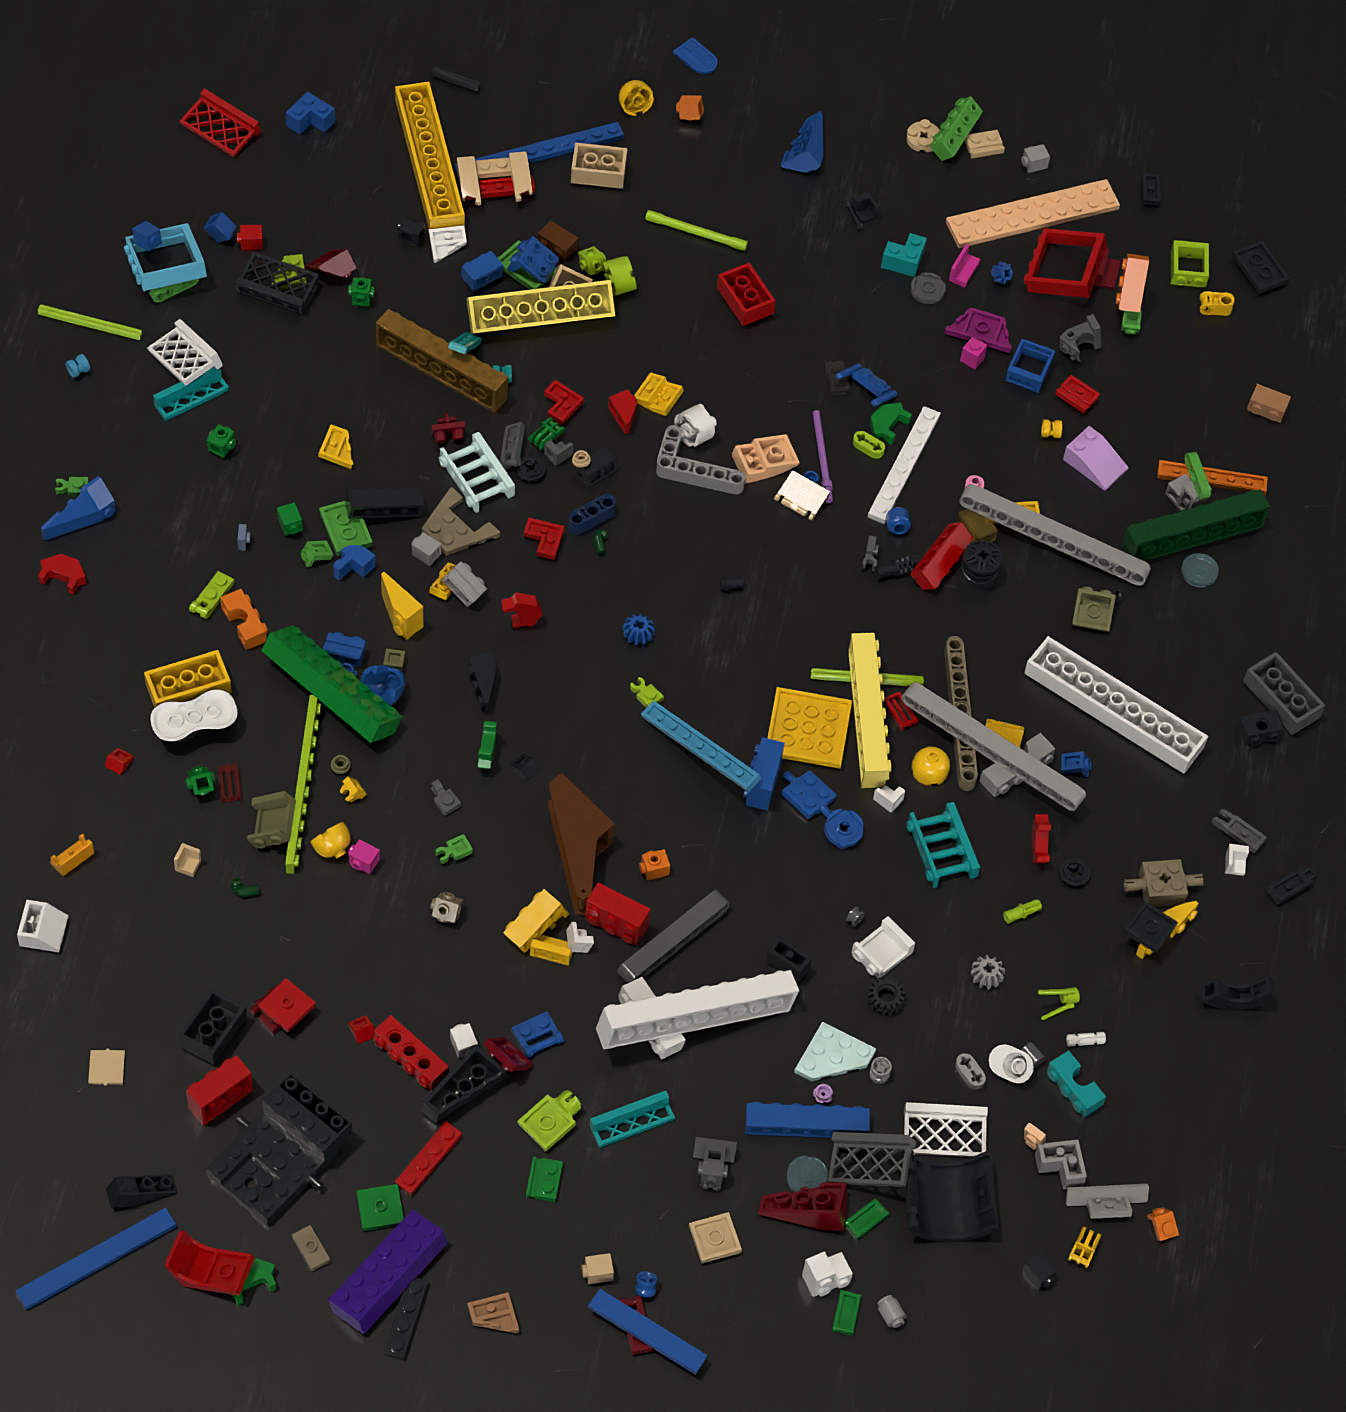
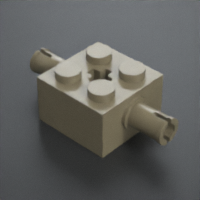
M1181 859L1142 862L1138 873L1139 879H1124L1125 892L1142 890L1144 901L1153 907L1184 904L1188 895V886H1203L1202 873L1185 875Z

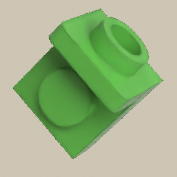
M307 541L301 552V557L307 567H311L315 560H331L334 555L327 541Z

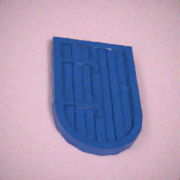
M693 37L673 51L674 55L697 73L709 74L717 68L718 61L715 55Z

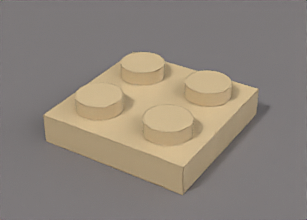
M729 1212L689 1223V1229L702 1264L741 1253L742 1248Z

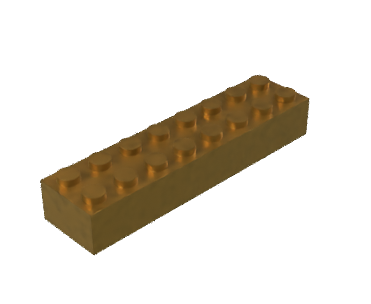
M390 309L376 322V345L494 413L507 400L508 376L503 372L493 369L489 364L479 361L471 354H463L449 349V343L443 338L435 336L429 330L421 328L413 321L405 319L399 313L393 312Z

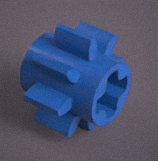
M999 261L998 265H993L991 272L994 278L993 281L1006 284V280H1011L1013 271L1010 268L1011 264Z

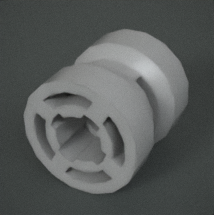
M885 1057L874 1059L870 1069V1079L877 1084L887 1082L891 1072V1062Z

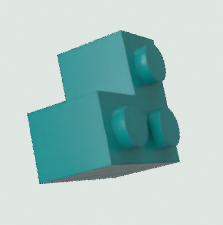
M910 233L905 246L888 241L883 253L881 268L915 277L924 254L927 238Z

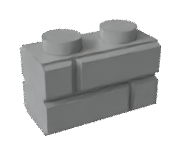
M459 562L441 580L468 607L487 588L484 586V581L471 572L472 569L469 565Z

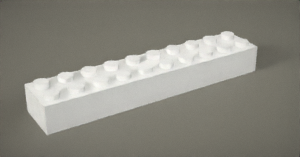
M1049 636L1027 661L1024 674L1183 774L1205 747L1208 739L1206 734Z
M791 970L784 972L777 971L769 975L760 974L749 979L741 978L729 983L722 982L714 986L706 985L695 990L686 989L675 994L666 993L660 997H647L640 1001L631 1000L620 1005L611 1004L603 1009L596 1031L603 1049L735 1023L790 1011L799 989Z

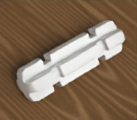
M1096 1032V1034L1081 1033L1078 1036L1068 1034L1066 1037L1067 1046H1076V1044L1078 1046L1094 1045V1043L1104 1044L1106 1041L1104 1032Z

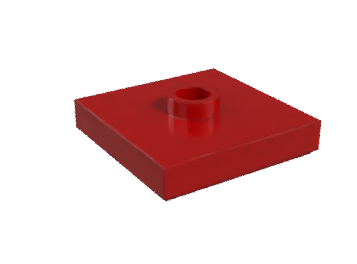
M285 978L258 1004V1009L286 1032H289L316 1006V1002Z

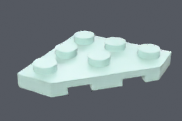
M822 1022L795 1068L794 1073L814 1082L823 1077H833L845 1074L851 1070L865 1069L873 1058L876 1048Z

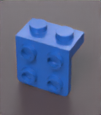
M532 236L528 240H522L517 246L518 251L509 259L511 263L507 269L513 273L522 267L540 283H545L559 258Z

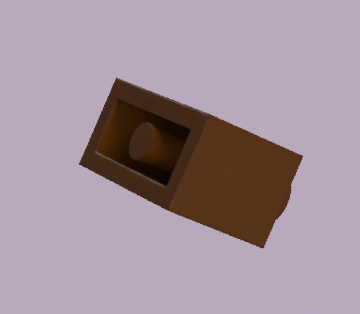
M551 220L538 232L537 240L565 262L578 250L579 238Z

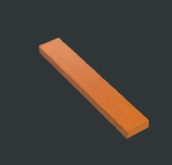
M1159 460L1157 478L1173 481L1186 474L1191 479L1186 464ZM1203 467L1210 487L1241 492L1261 489L1262 493L1266 495L1268 477Z

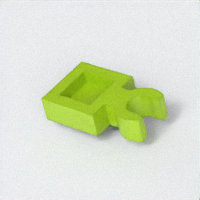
M641 677L637 680L640 686H635L633 683L630 684L631 691L638 693L636 698L646 708L653 701L658 704L663 701L664 696L652 684L646 687L645 681Z

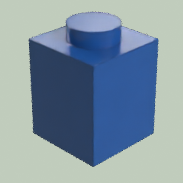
M220 212L210 217L204 229L219 243L232 238L236 225L223 212Z
M145 221L132 228L134 243L149 252L162 244L160 229Z

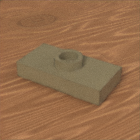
M311 1225L292 1234L295 1244L311 1271L330 1262L328 1254Z

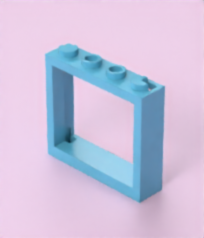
M188 223L160 229L162 244L156 248L185 242L193 263L149 273H143L136 253L146 250L134 243L133 235L125 237L126 245L124 246V251L136 277L137 284H141L143 291L207 277L205 262Z

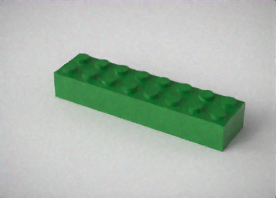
M292 625L269 633L261 651L365 739L372 743L394 735L403 716L395 708L389 706L382 697L370 690L366 684L358 680L353 673L346 670L340 662L328 655L327 651L321 649L311 638L303 634L298 627Z

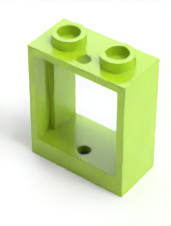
M1174 240L1171 249V284L1206 287L1209 278V243ZM1178 257L1201 259L1203 272L1178 270Z

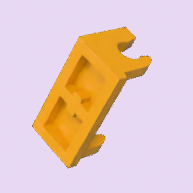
M81 834L79 841L57 857L55 855L50 857V864L62 876L94 854L93 843L90 840L86 841L84 834Z

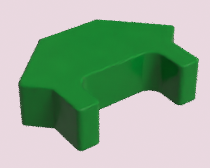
M902 403L880 405L870 419L873 437L893 444L895 433L890 430L899 421L908 425L912 414L903 409Z
M484 721L481 748H479L478 768H491L496 743L497 722Z
M255 1258L240 1295H233L237 1305L244 1303L242 1291L258 1284L265 1283L270 1292L276 1290V1283L273 1278L275 1272L274 1264Z

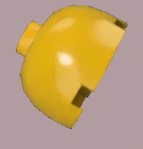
M632 80L625 83L619 92V102L622 109L632 116H636V112H647L654 102L653 91L643 81Z
M926 747L919 750L911 765L913 776L919 783L927 786L943 783L950 772V760L947 754L937 747Z
M340 822L326 830L322 835H318L310 843L314 850L322 857L329 858L335 856L337 859L346 853L345 849L349 846L351 840L350 833L344 822Z

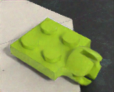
M565 1090L557 1098H551L547 1094L518 1120V1125L545 1152L576 1125L573 1116L581 1109V1103L576 1096L572 1098L571 1095L573 1093L569 1090Z

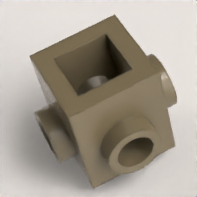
M449 892L440 893L432 900V916L436 917L440 922L449 921L455 923L459 918L464 899L457 898Z

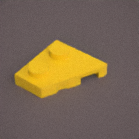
M331 424L318 457L351 469L353 460H351L348 431Z

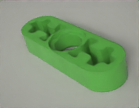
M199 279L151 289L149 295L154 302H161L193 287L198 283Z
M1196 452L1186 453L1185 464L1198 498H1210V485Z

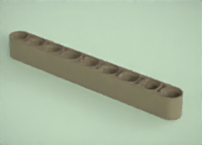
M952 636L948 638L944 652L949 703L971 717L964 643L961 638ZM953 736L958 785L964 791H971L975 787L978 776L975 749Z

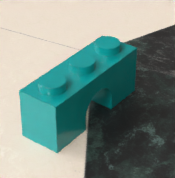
M1067 1051L1049 1063L1047 1073L1049 1078L1060 1087L1061 1093L1072 1102L1075 1111L1086 1117L1103 1106L1106 1096L1094 1081L1086 1086H1081L1073 1080V1077L1078 1075L1081 1065L1070 1051Z

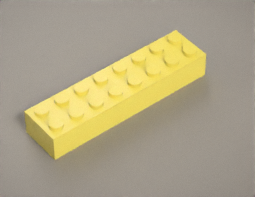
M611 280L466 298L471 334L615 316Z
M875 633L851 634L848 650L861 788L884 787L886 780H889V772H891V760H887V754H889V742L886 743L888 729L887 725H884L886 710L882 708L884 691L880 689V685H882V674H879L881 660L880 657H877L879 641L875 640Z

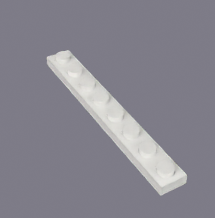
M925 406L923 407L868 513V518L885 524L887 512L893 509L940 417V412Z

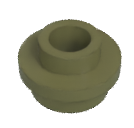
M338 755L331 761V769L337 774H344L350 769V761L346 756Z

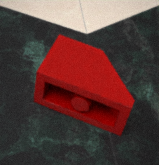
M629 390L609 397L608 403L610 412L625 434H628L638 405L636 397Z

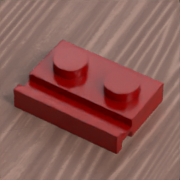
M1070 375L1061 384L1060 388L1056 390L1055 395L1084 414L1099 399L1100 393L1073 375Z

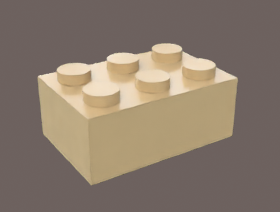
M575 143L571 183L623 189L627 148Z

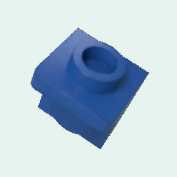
M1084 751L1062 754L1061 772L1063 774L1082 772L1084 777H1089V770H1091L1092 764Z

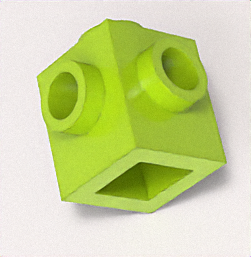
M594 246L578 252L579 265L583 271L589 275H596L604 270L603 262L606 261V257L603 252H600Z

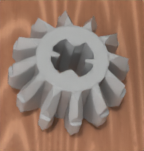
M987 954L984 959L979 957L977 962L972 964L971 976L974 977V983L980 982V988L983 985H986L988 990L991 988V985L996 988L999 982L1003 981L1005 968L1002 967V961L996 962V956L989 959Z

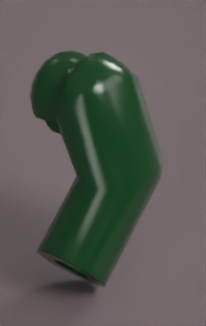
M598 529L594 534L593 541L597 554L606 552L603 539L607 538V531L605 529Z
M240 878L231 880V889L239 896L259 895L258 885L246 887L242 884Z

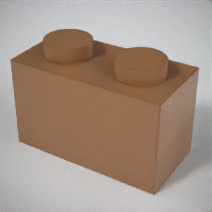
M1257 384L1247 410L1281 423L1291 396Z

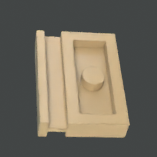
M998 130L969 134L964 140L971 158L1001 154L1005 150Z

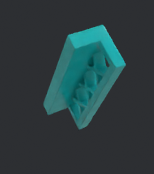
M213 366L186 386L179 382L153 395L154 406L163 419L167 421L229 391V386L221 376V369H216ZM217 382H219L222 386L219 389L211 388V386ZM199 391L206 392L202 397L195 396ZM182 399L190 400L186 405L179 404ZM168 406L174 407V410L167 414L163 410V408Z
M667 1091L591 1118L590 1129L599 1148L675 1120V1116L668 1104L669 1096ZM665 1108L668 1114L664 1118L654 1116L656 1110ZM640 1116L650 1118L648 1124L645 1125L636 1123V1120ZM626 1123L631 1126L629 1131L622 1132L617 1130L618 1125ZM607 1130L612 1132L610 1138L601 1140L598 1132Z

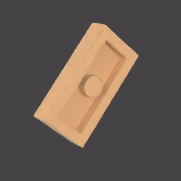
M1028 1123L1024 1129L1025 1143L1035 1150L1038 1144L1046 1143V1134L1031 1123Z

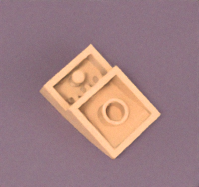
M786 434L753 439L751 444L735 446L732 452V457L738 470L745 475V483L776 476L798 466L800 463Z

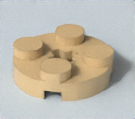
M926 119L916 122L907 130V143L916 151L925 150V152H931L933 150L930 144L933 141L934 135L939 132V129Z

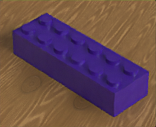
M412 1209L328 1299L332 1312L365 1334L409 1286L410 1282L448 1244L444 1231Z

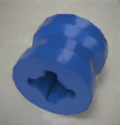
M647 1271L638 1273L636 1278L638 1284L635 1286L636 1294L641 1297L654 1296L656 1294L655 1284L657 1283V1276Z

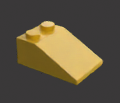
M383 572L381 573L382 597L393 629L397 635H402L408 640L423 628V606L389 575Z

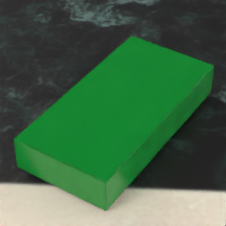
M875 1198L847 1219L844 1226L858 1240L887 1218L889 1212Z
M841 1290L832 1328L833 1332L853 1336L861 1299L860 1294Z

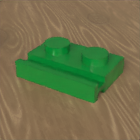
M533 1156L526 1197L556 1202L563 1161L546 1158L539 1159Z

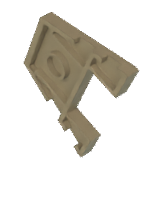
M452 487L422 527V533L424 532L440 542L441 551L446 556L465 550L470 545L485 543L487 539L500 537V531L490 522L474 532L451 511L463 502V497Z

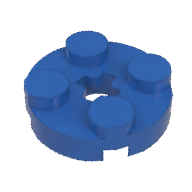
M837 809L828 816L823 829L827 839L840 849L852 847L859 842L864 826L862 819L854 811ZM839 825H847V832L841 831Z

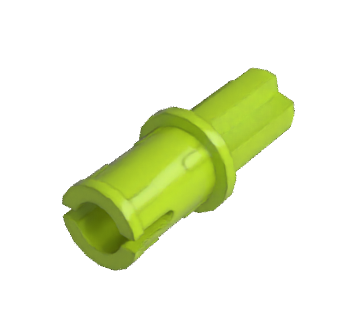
M1033 900L1023 905L1020 903L1018 907L1003 912L1004 920L1009 924L1020 918L1025 919L1027 915L1042 909L1040 900Z

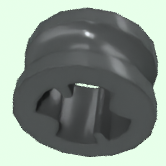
M856 906L850 911L846 921H851L852 926H856L864 917L865 912H860Z

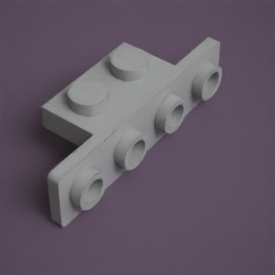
M1148 1184L1069 1187L1067 1188L1066 1205H1087L1091 1219L1131 1217L1132 1208L1130 1203L1147 1202L1149 1186Z

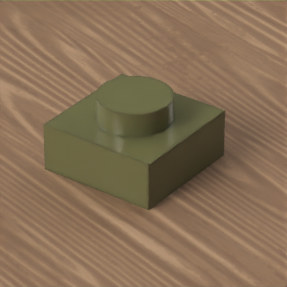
M386 649L383 665L402 671L405 651Z

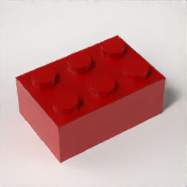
M750 263L718 275L717 289L742 326L774 314L776 300Z
M598 882L586 900L585 920L593 926L605 929L611 935L615 934L621 937L626 943L637 946L649 928L651 909Z
M237 1055L232 1059H226L215 1071H209L202 1080L194 1082L188 1087V1090H186L188 1108L204 1126L253 1091L251 1071Z

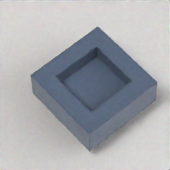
M239 524L238 550L246 551V544L250 543L251 534L247 532V524Z

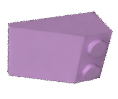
M1090 426L1066 447L1063 457L1064 461L1105 491L1128 470V466L1108 441Z

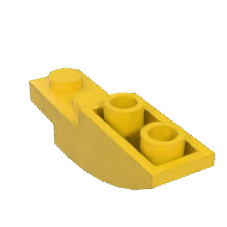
M1198 902L1184 903L1163 912L1178 922L1176 928L1170 934L1171 938L1176 933L1180 934L1185 929V923L1188 920L1192 921L1198 914L1196 911ZM1140 944L1136 955L1143 959L1146 954L1151 955L1153 951Z

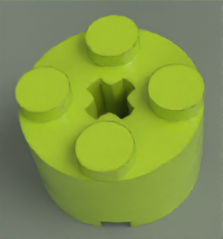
M627 256L603 262L604 270L607 272L604 273L606 281L611 280L613 296L637 289L635 277L632 274V266Z

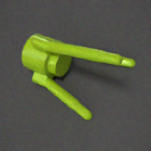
M1072 987L1038 990L1039 995L1060 994L1061 1002L1066 1004L1042 1016L1041 1019L1045 1020L1064 1010L1074 1008V1003H1078L1080 1000L1078 989Z

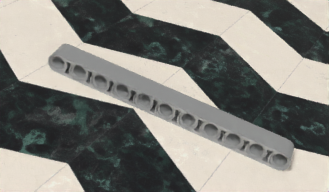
M974 484L967 485L961 495L960 504L963 507L1135 585H1143L1147 579L1150 565L1145 561Z
M912 683L901 696V700L905 705L1066 809L1075 811L1086 797V792L1080 786L919 683Z

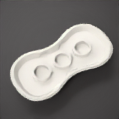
M210 690L188 702H165L158 705L151 713V725L155 734L160 739L177 741L196 730L228 727L237 718V707L229 693L223 690Z

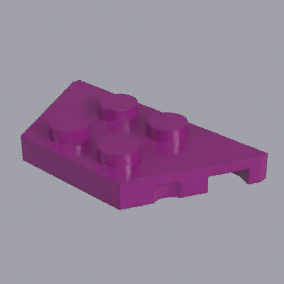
M971 307L964 315L959 316L955 323L945 328V334L968 341L971 337H974L977 340H981L987 347L1007 353L1011 352L1012 346L1009 343V333L1006 329L1004 317Z

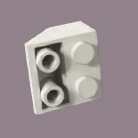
M26 900L17 933L19 946L59 952L68 915L48 903Z

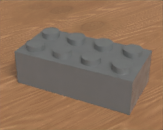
M1277 652L1247 669L1243 682L1270 711H1277L1281 724L1291 735L1321 717L1325 704Z

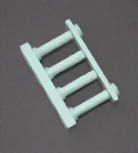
M479 432L472 434L470 446L448 455L444 448H440L439 462L441 466L447 469L465 496L467 505L472 507L475 513L479 512V501L499 492L505 493L507 498L515 496V484ZM472 452L478 453L480 456L479 459L459 468L453 463L454 460ZM482 465L487 466L489 472L467 482L462 474ZM489 479L497 481V486L477 495L471 490V487Z

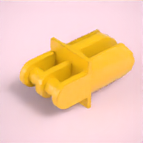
M1083 1226L1068 1260L1071 1261L1072 1259L1077 1261L1076 1264L1079 1265L1081 1263L1086 1265L1085 1268H1088L1102 1235L1100 1233L1097 1234L1092 1248L1088 1245L1093 1236V1230L1089 1231L1085 1243H1080L1086 1231V1227Z

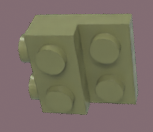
M1090 587L1079 588L1075 601L1072 626L1109 633L1116 595L1107 590L1097 592L1093 591V588Z

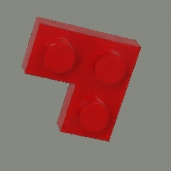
M556 380L544 391V396L556 403L548 411L547 416L561 425L584 403L582 396Z
M528 518L524 537L540 540L537 556L555 560L565 526Z

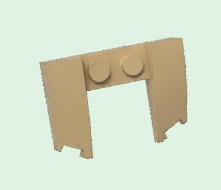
M527 152L509 153V158L475 161L474 156L457 158V171L462 201H465L466 196L476 198L475 205H481L478 179L502 176L512 177L516 202L521 201L520 194L526 191L532 195Z

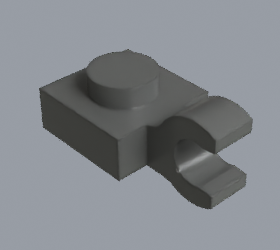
M869 536L866 556L862 563L863 569H865L868 563L873 565L872 570L876 569L877 560L873 555L877 556L879 545L875 544L877 538L875 536Z
M438 779L431 783L433 786L431 790L437 796L434 798V803L444 816L461 807V802L451 789L445 791Z

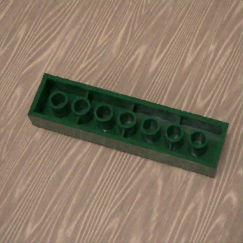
M1261 489L1251 490L1245 494L1233 495L1227 499L1216 500L1210 504H1201L1192 509H1183L1178 513L1166 514L1156 519H1148L1139 524L1134 523L1126 528L1121 549L1131 556L1146 561L1262 528L1270 505Z

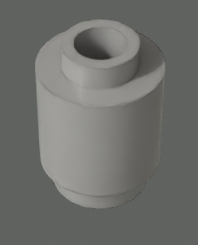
M892 1295L882 1298L877 1303L879 1306L878 1310L888 1327L898 1328L905 1323L906 1314L897 1299L893 1298Z

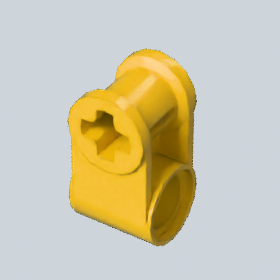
M1205 291L1200 294V312L1204 315L1228 316L1232 313L1234 296L1227 292Z

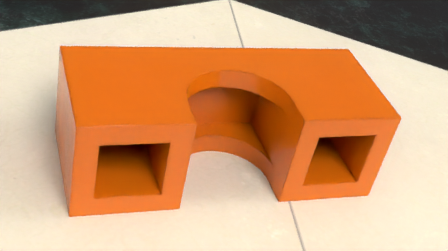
M242 589L220 597L221 608L229 622L235 619L245 620L244 623L237 626L238 637L245 649L248 650L265 643L267 640L266 634L268 633L265 623L260 622L259 613L256 608H252L248 594L245 595Z

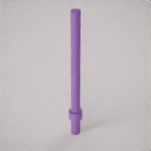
M816 410L813 411V419L823 480L821 486L830 491L826 498V503L833 502V485L829 477L820 411Z

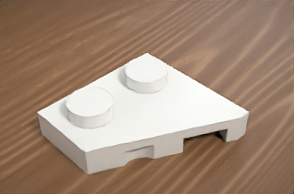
M464 226L429 229L434 263L467 244Z

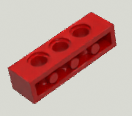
M392 1015L373 1030L374 1043L380 1049L384 1048L393 1061L400 1062L404 1070L410 1075L413 1074L421 1086L428 1087L432 1091L449 1074V1066ZM397 1039L400 1042L392 1043L391 1041ZM408 1052L414 1053V1055L407 1056L405 1054ZM427 1065L429 1068L422 1069L420 1066Z

